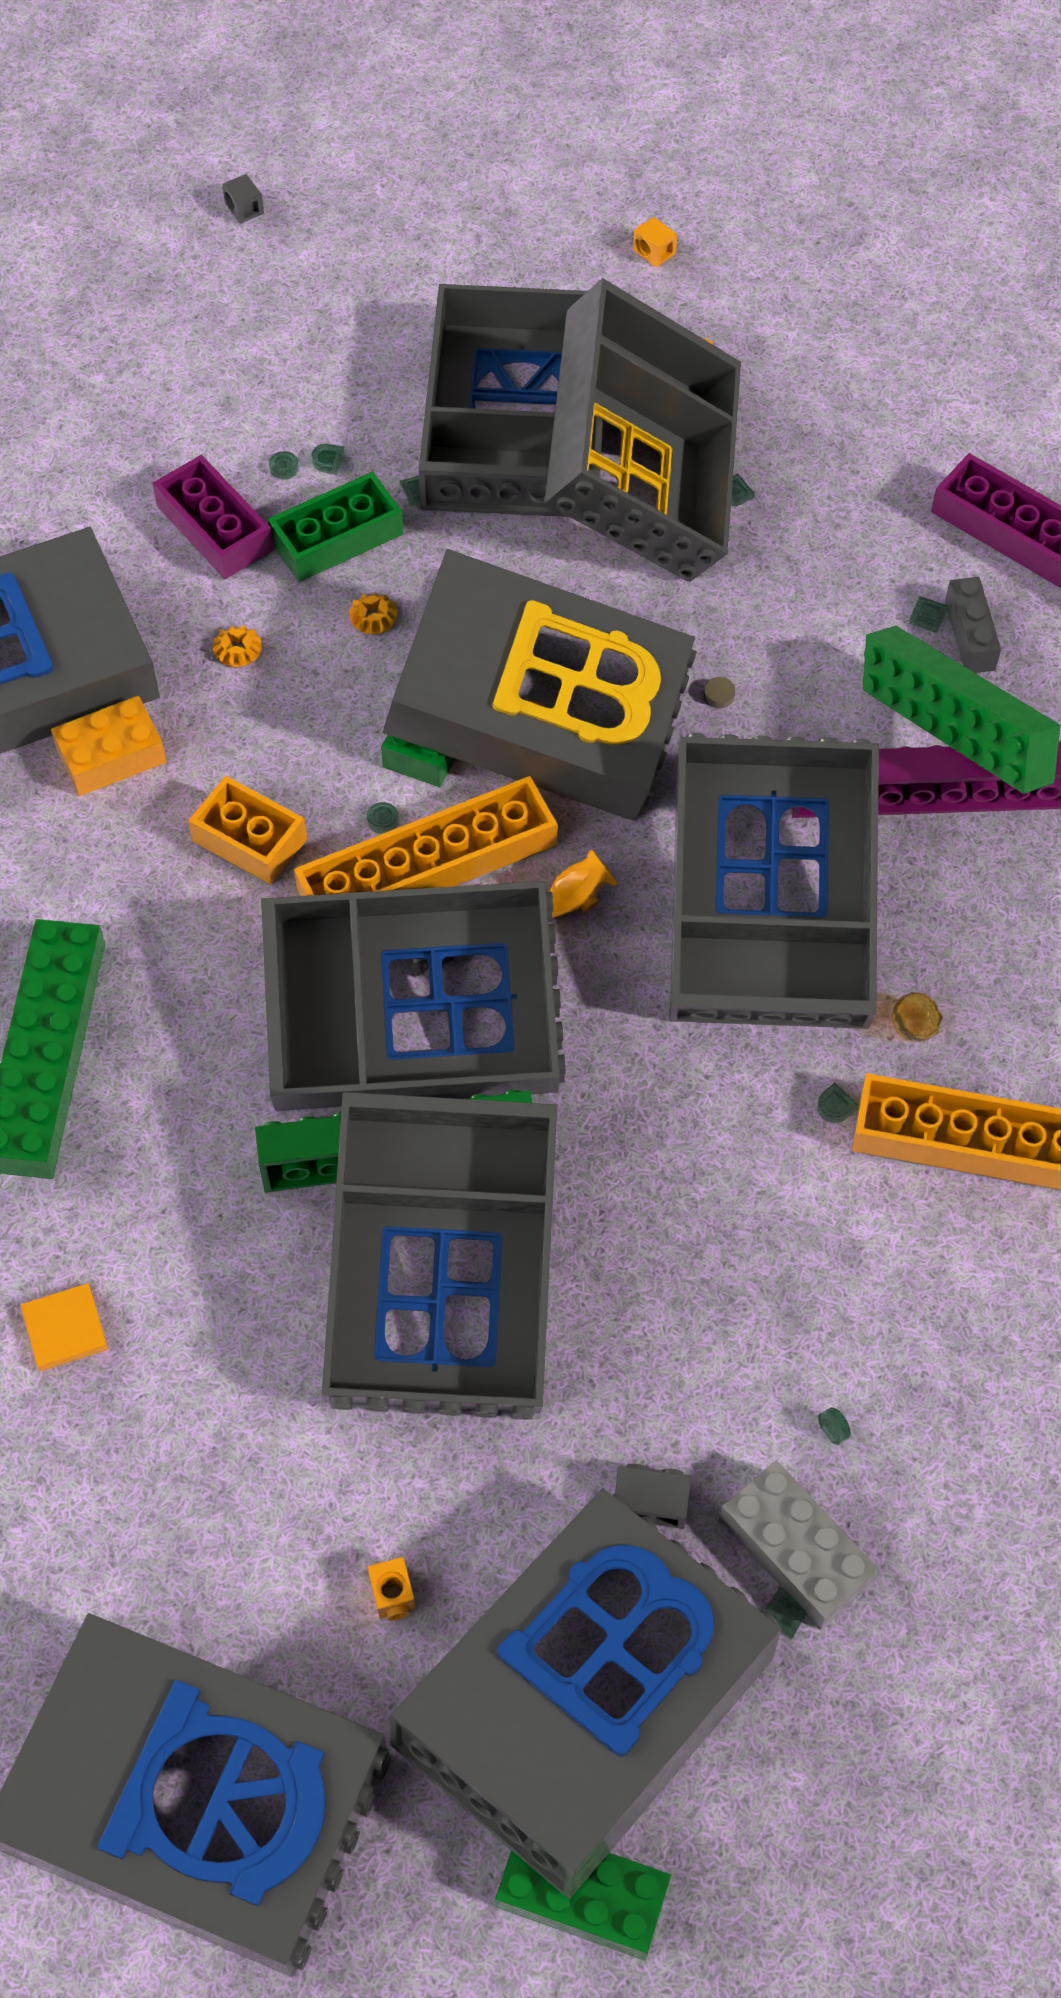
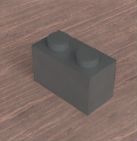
M627 1464L626 1467L618 1466L615 1494L626 1501L629 1509L640 1517L650 1519L657 1526L685 1529L691 1476L684 1475L682 1471L677 1469H663L662 1472L647 1470V1467L641 1464Z

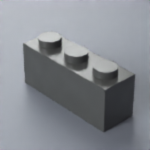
M980 576L950 580L945 604L963 666L974 673L996 671L1001 647Z

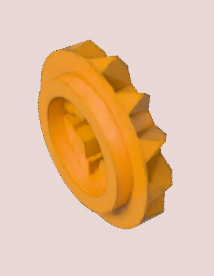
M375 591L369 596L362 593L359 600H353L352 607L349 609L351 624L357 630L366 634H380L389 630L395 624L398 616L395 601L389 600L387 594L379 596ZM375 608H378L379 614L372 613L368 616V609L373 611Z
M231 624L228 630L220 629L219 636L213 638L215 657L219 662L230 667H243L251 664L259 657L262 650L261 637L257 635L255 629H247L244 624L236 628ZM231 641L236 643L242 641L243 648L237 645L232 648Z

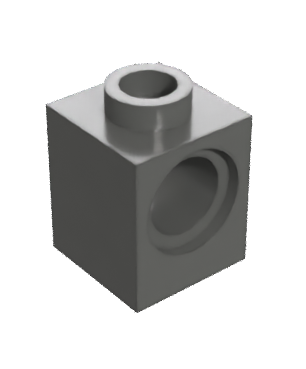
M247 174L222 184L225 205L240 224L264 214L262 194Z

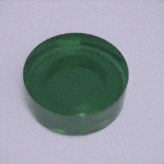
M287 451L275 453L269 460L270 473L275 478L281 480L294 477L299 470L297 457Z
M379 802L368 809L367 824L372 831L383 834L398 826L399 816L394 805L387 802Z
M829 1407L818 1415L821 1429L833 1444L840 1445L850 1438L851 1430L849 1424L838 1409Z

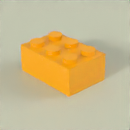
M139 695L51 729L56 750L78 796L167 762L163 742Z
M226 775L188 820L192 842L270 885L307 840L304 817Z

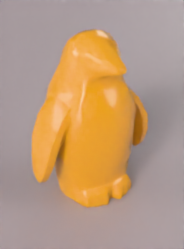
M593 849L588 851L586 859L568 867L552 883L549 890L553 896L552 918L566 915L580 908L584 913L588 912L599 903L596 895L603 885L615 886L618 884L610 869Z

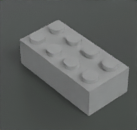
M777 1460L721 1508L719 1520L820 1630L875 1582L879 1569Z

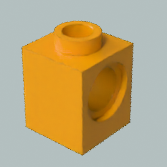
M652 217L634 230L633 250L656 268L676 254L677 233L657 218Z
M404 1557L367 1566L379 1619L387 1617L389 1621H396L409 1616V1611L415 1610L416 1607ZM390 1585H397L402 1589V1593L396 1598L390 1599L382 1594L384 1589Z

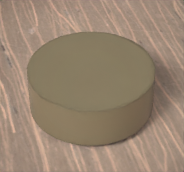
M715 677L706 683L704 699L708 705L720 709L726 708L733 703L735 686L729 679Z

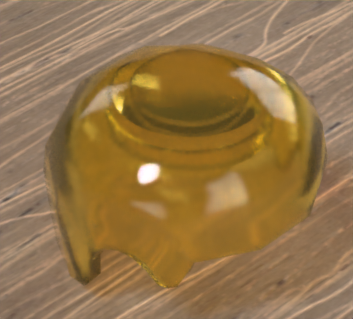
M911 992L899 998L893 1007L891 1015L895 1032L904 1040L915 1043L927 1041L940 1032L939 1027L943 1018L934 1000L926 994Z

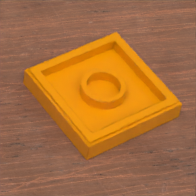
M89 1283L20 1304L39 1372L108 1350Z

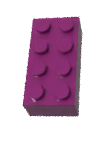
M202 454L152 483L157 507L225 580L274 551L271 527Z

